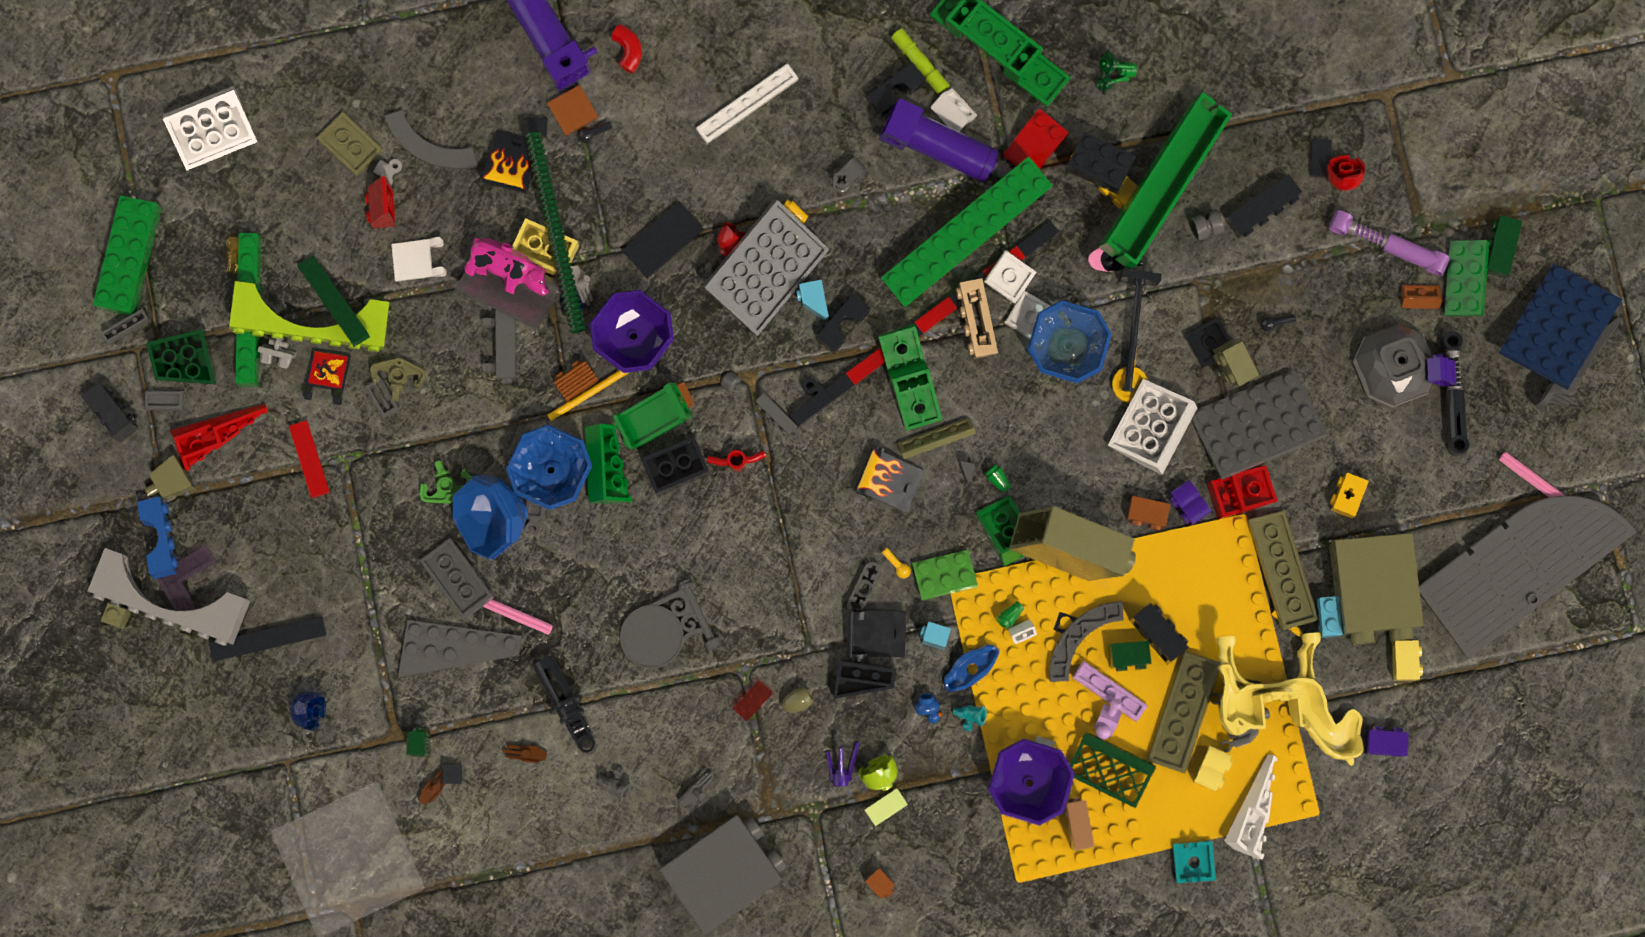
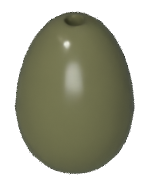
M806 687L792 690L782 701L783 710L789 713L806 710L813 702L810 690Z

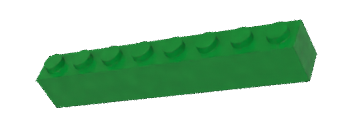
M239 233L238 281L255 284L261 297L262 238L258 233ZM252 332L236 335V384L239 387H259L260 352H258V347L260 346V337L253 336Z

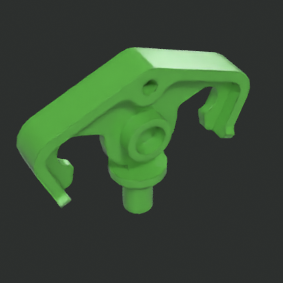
M437 461L434 463L437 470L435 477H439L436 484L437 492L433 496H428V486L421 484L420 498L426 503L453 504V495L464 485H456L454 479L447 476L449 471L444 469L442 461ZM465 469L461 471V477L465 478L467 482L472 479Z

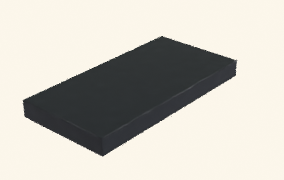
M678 202L625 247L622 252L646 279H649L700 235L704 228Z

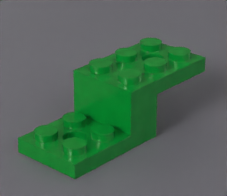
M915 324L879 334V342L891 386L896 394L905 430H912L943 420L930 370L923 356ZM899 344L906 345V349L903 352L896 351ZM922 403L924 408L921 411H915L914 407L916 404Z

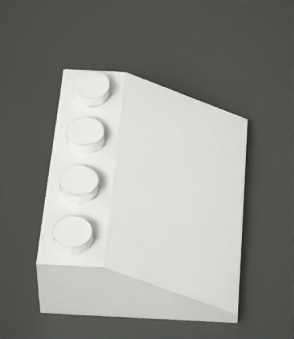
M234 86L163 114L165 125L186 170L257 142Z
M1143 379L1108 446L1144 467L1163 474L1192 420L1197 406L1194 401Z

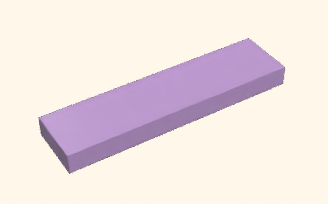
M1084 661L1072 677L1109 704L1112 699H1119L1122 702V707L1119 711L1135 722L1139 720L1148 706Z

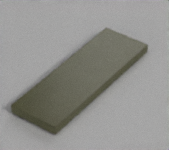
M1282 510L1247 520L1281 630L1318 621L1317 611L1285 511Z
M1184 651L1148 762L1184 774L1186 773L1220 672L1218 669L1221 665L1220 662Z

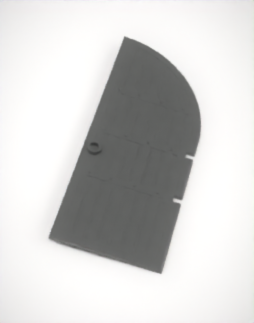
M1555 496L1541 499L1523 507L1506 519L1505 523L1508 525L1506 529L1500 524L1470 547L1473 554L1469 555L1467 551H1464L1419 585L1420 595L1467 659H1469L1637 532L1636 529L1617 511L1596 500L1580 496Z

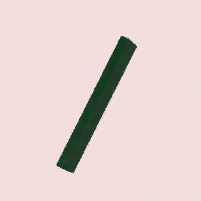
M311 256L298 264L297 267L351 344L355 347L370 338L367 330L315 257Z

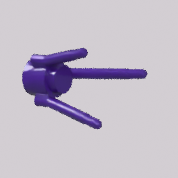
M858 742L855 743L848 774L847 770H843V748H839V770H835V773L830 752H826L830 781H833V786H848L849 781H852V772L859 747Z

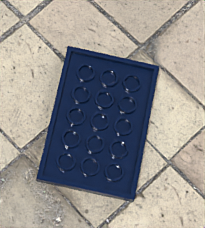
M1553 264L1503 344L1499 354L1568 390L1619 307L1622 299Z

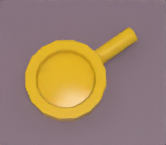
M1135 364L1132 382L1133 392L1122 391V387L1125 384L1126 367L1120 369L1113 377L1112 391L1122 402L1130 403L1142 380L1148 381L1145 373L1136 368Z

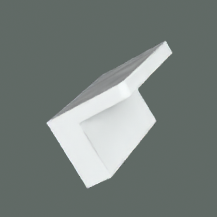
M953 88L944 92L931 106V109L948 127L959 132L977 116Z

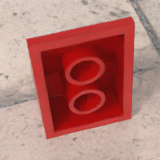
M1039 109L1007 148L1002 157L1014 167L1018 166L1027 157H1030L1036 166L1041 169L1067 139L1069 132Z
M381 176L368 187V193H365L366 204H369V211L366 212L367 223H370L373 228L396 227L393 188L387 178Z

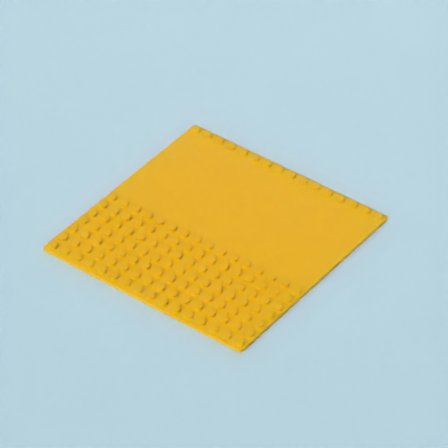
M1237 515L1134 538L1131 551L1136 554L1135 563L1130 572L1124 574V576L1086 581L1034 560L976 573L978 587L950 594L964 654L985 645H994L1000 650V654L989 673L971 686L976 707L985 706L987 709V718L985 724L981 726L991 774H993L999 751L1023 738L1035 742L1036 736L1055 741L1054 748L1062 750L1070 764L1085 731L1097 736L1094 726L1104 704L1108 706L1110 704L1072 678L1083 661L1148 705L1137 722L1122 713L1112 736L1105 739V741L1148 761L1184 652L1167 665L1150 646L1152 664L1147 665V669L1135 670V667H1127L1128 671L1116 672V668L1110 669L1108 645L1146 641L1130 620L1150 602L1153 605L1157 604L1163 613L1161 615L1165 620L1169 619L1176 628L1174 630L1178 635L1182 634L1188 640L1187 645L1189 648L1185 650L1186 652L1220 662L1217 638L1236 636L1233 659L1237 672L1244 680L1260 681L1262 684L1287 681L1253 538L1247 523V515ZM1018 601L1024 607V610L1013 626L1030 619L1037 635L1014 644L1009 630L1001 627L996 618L999 612ZM1122 601L1124 620L1108 623L1088 634L1074 652L1070 664L1069 681L1049 682L1052 655L1063 634L1054 630L1059 613L1062 612L1078 618L1085 612L1100 605ZM1067 616L1062 617L1059 628L1066 630L1073 620ZM970 664L967 667L968 674L974 675L977 673L978 667L976 664ZM1219 672L1213 693L1216 692L1223 695L1225 686L1223 685L1221 672ZM1211 696L1186 773L1184 774L1154 764L1156 769L1136 808L1074 778L1068 800L1081 797V801L1086 800L1095 847L1072 851L1065 811L1040 826L1001 814L1016 881L1019 883L1167 850L1173 848V844L1202 842L1227 836L1267 755L1277 757V762L1273 764L1272 774L1275 775V779L1271 781L1270 792L1273 794L1269 822L1265 824V827L1319 815V808L1299 726H1296L1290 717L1288 701L1279 702L1278 700H1273L1272 702H1264V708H1268L1270 712V718L1266 719V728L1259 729L1258 735L1251 743L1237 748L1234 746L1229 752H1225L1231 755L1230 760L1233 763L1230 770H1225L1222 778H1225L1222 788H1217L1216 791H1212L1193 781L1208 747L1211 746L1223 751L1229 749L1230 745L1229 743L1221 744V742L1224 740L1233 741V739L1229 740L1228 732L1221 724L1219 715L1220 704H1212V702L1219 701V696ZM1084 744L1081 749L1083 759L1094 755L1092 748ZM1105 754L1097 757L1100 767L1112 764L1110 757ZM1095 758L1084 761L1088 772L1098 768ZM1082 762L1075 764L1072 768L1073 772L1077 775L1085 773ZM1123 763L1115 765L1118 776L1129 773L1127 765ZM1113 766L1102 770L1105 780L1116 777ZM1100 771L1089 774L1091 782L1096 784L1103 781ZM1142 772L1132 774L1135 784L1144 782L1147 776ZM1130 775L1119 779L1123 789L1134 786ZM1032 780L1026 781L1028 787L1033 785ZM1117 780L1106 783L1108 790L1111 792L1121 790ZM1135 788L1124 791L1126 799L1134 802L1137 797Z

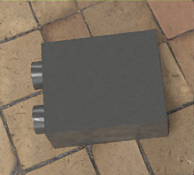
M736 815L660 869L704 935H707L783 881L778 873L787 868V866L774 848L764 854L756 842L764 836V833L752 816L742 822L739 816Z

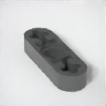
M870 562L865 565L847 603L848 610H852L850 604L855 603L857 597H854L855 593L859 597L866 598L865 601L861 599L859 602L861 609H856L864 610L881 573L880 566L877 563ZM872 566L876 567L875 571L877 572V574H873L870 579L874 581L873 584H871L868 580L862 579L863 576L865 578L868 577L869 572L867 571V568L871 569ZM866 583L869 586L870 590L867 594L859 592L858 587L860 584Z

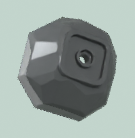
M1397 324L1363 337L1353 364L1367 397L1393 408L1427 395L1432 386L1431 383H1428L1427 359L1431 358L1432 353L1424 334ZM1398 358H1403L1404 363H1399Z

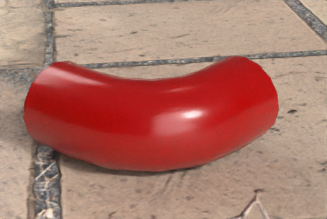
M618 24L611 37V40L620 44L624 50L618 66L634 74L642 58V44L633 31L622 24Z

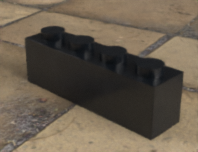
M1288 174L1230 214L1225 221L1238 239L1242 236L1246 238L1254 232L1253 228L1258 225L1262 227L1270 221L1268 218L1273 214L1275 216L1281 214L1285 210L1283 207L1288 204L1292 206L1298 202L1302 191Z

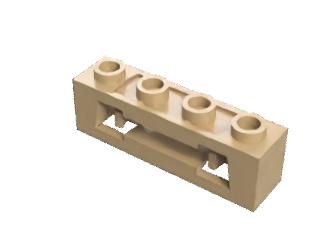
M983 279L961 282L958 284V288H956V295L958 299H961L962 303L960 314L962 318H965L966 322L964 333L966 337L969 336V355H973V359L996 355L998 350ZM979 298L977 306L983 334L986 335L976 338L978 332L972 304H969V302H975Z

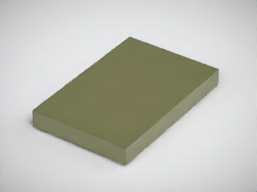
M343 111L316 138L356 177L384 151Z

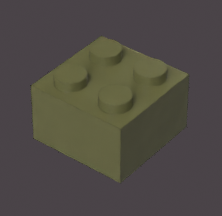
M1232 339L1213 349L1215 354L1213 358L1216 364L1221 366L1223 370L1221 374L1225 382L1240 386L1259 376L1243 341Z

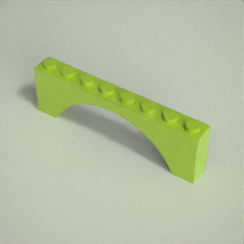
M235 281L229 330H233V333L236 334L252 332L253 336L263 337L264 334L272 335L271 338L274 339L290 337L292 341L302 342L305 339L310 340L312 344L328 342L330 346L341 347V344L349 345L348 348L351 349L366 347L368 351L379 352V349L383 350L389 302L370 299L367 305L356 315L369 333L370 338L354 347L339 325L312 328L293 324L275 314L264 303L255 284Z

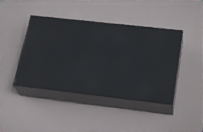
M1312 139L1310 177L1327 178V165L1330 164L1332 140Z

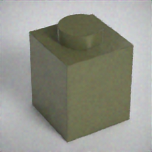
M108 603L101 621L124 630L131 611Z

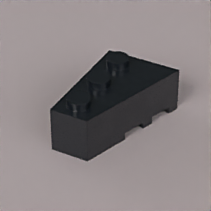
M98 382L81 397L100 419L101 424L108 429L110 436L121 443L139 429L135 425L137 420L131 413L126 414L123 410L126 408L119 399H114L112 396L114 392L107 384L104 386Z
M839 659L833 699L893 689L897 667Z

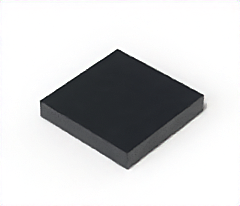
M1218 317L1183 335L1201 368L1215 362L1213 349L1230 341Z

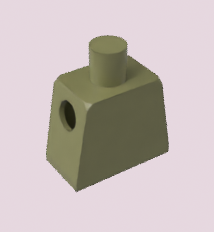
M172 455L150 473L154 483L146 487L145 491L150 498L160 493L162 498L168 500L194 490L195 487L179 459Z

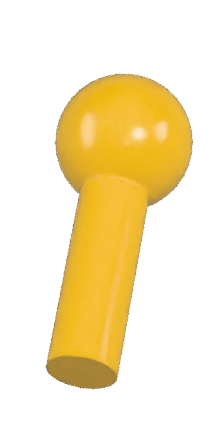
M886 547L881 553L896 568L897 576L902 579L909 577L911 574L910 566L901 563Z

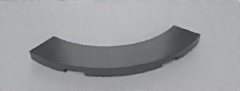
M403 110L384 115L397 141L405 150L419 160L440 168L468 169L478 166L473 147L447 149L435 146L421 138L411 128Z
M1122 601L1095 607L1078 617L1066 629L1052 655L1049 682L1069 681L1070 664L1074 652L1088 634L1108 623L1124 620Z

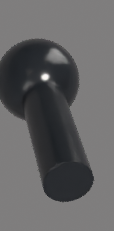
M608 122L591 130L583 128L579 131L578 138L582 143H589L594 136L613 129L612 124Z
M1292 314L1275 319L1264 317L1260 322L1262 330L1270 332L1275 326L1296 322V316Z

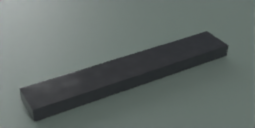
M317 617L236 636L233 645L227 643L224 646L215 641L210 642L209 647L212 662L324 637L327 636L324 618Z

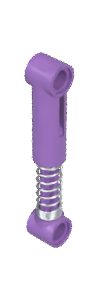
M1341 210L1335 211L1328 227L1330 231L1336 234L1346 235L1348 233L1353 236L1356 235L1357 238L1361 237L1362 240L1366 239L1367 242L1371 241L1372 244L1375 243L1377 246L1380 245L1383 248L1382 251L1421 266L1429 273L1437 276H1443L1450 259L1447 254L1440 251H1432L1391 233L1389 235L1386 233L1381 234V231L1376 232V229L1372 230L1371 227L1362 226L1361 223L1358 224V222L1353 220L1352 215Z

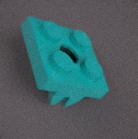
M1212 841L1173 844L1176 883L1216 881ZM1197 857L1200 862L1199 866L1191 868L1188 864L1189 858Z

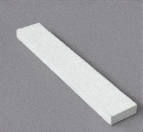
M787 63L697 126L696 130L706 144H708L798 81L797 75Z

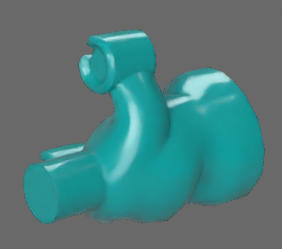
M968 705L962 708H954L953 714L958 716V718H964L966 720V723L963 724L964 730L971 731L973 722L979 726L985 724L987 709L985 706L974 707L973 705Z

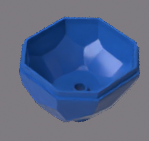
M476 475L453 495V521L471 552L493 560L520 539L526 519L528 518V511L520 496L516 495L512 486H509L505 481L494 476Z

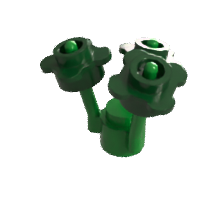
M1109 50L1104 51V54L1102 53L1099 58L1100 70H1103L1106 76L1100 73V78L1096 81L1099 91L1102 90L1103 95H1106V91L1112 89V84L1122 81L1128 82L1129 78H1134L1137 74L1136 63L1116 60L1114 54L1110 53ZM1118 68V74L1122 77L1111 80L1109 75Z

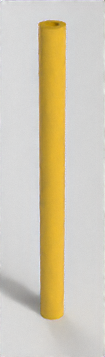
M620 370L547 416L553 421L628 373H622Z

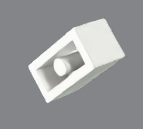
M1030 619L1008 629L1014 644L1037 635Z

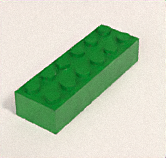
M120 195L93 306L98 310L127 316L136 313L162 209L157 203Z

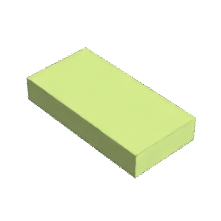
M895 789L865 809V812L873 824L877 826L908 804L898 789Z

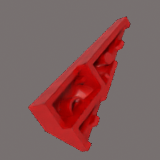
M260 404L170 430L185 471H189L191 466L197 461L204 460L205 456L212 450L219 449L238 435L240 430L246 425L253 424L257 417L263 413H268L266 405Z

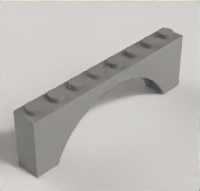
M107 548L103 551L88 592L93 593V598L101 601L107 598L111 600L110 604L120 608L122 604L128 606V611L136 614L139 611L145 612V617L153 620L159 617L163 619L162 623L172 627L174 623L180 625V630L191 633L192 630L197 631V636L205 639L211 636L216 638V643L224 646L227 643L234 644L250 603L245 598L227 592L216 602L197 610L172 611L161 608L147 599L137 587L130 571L129 558Z

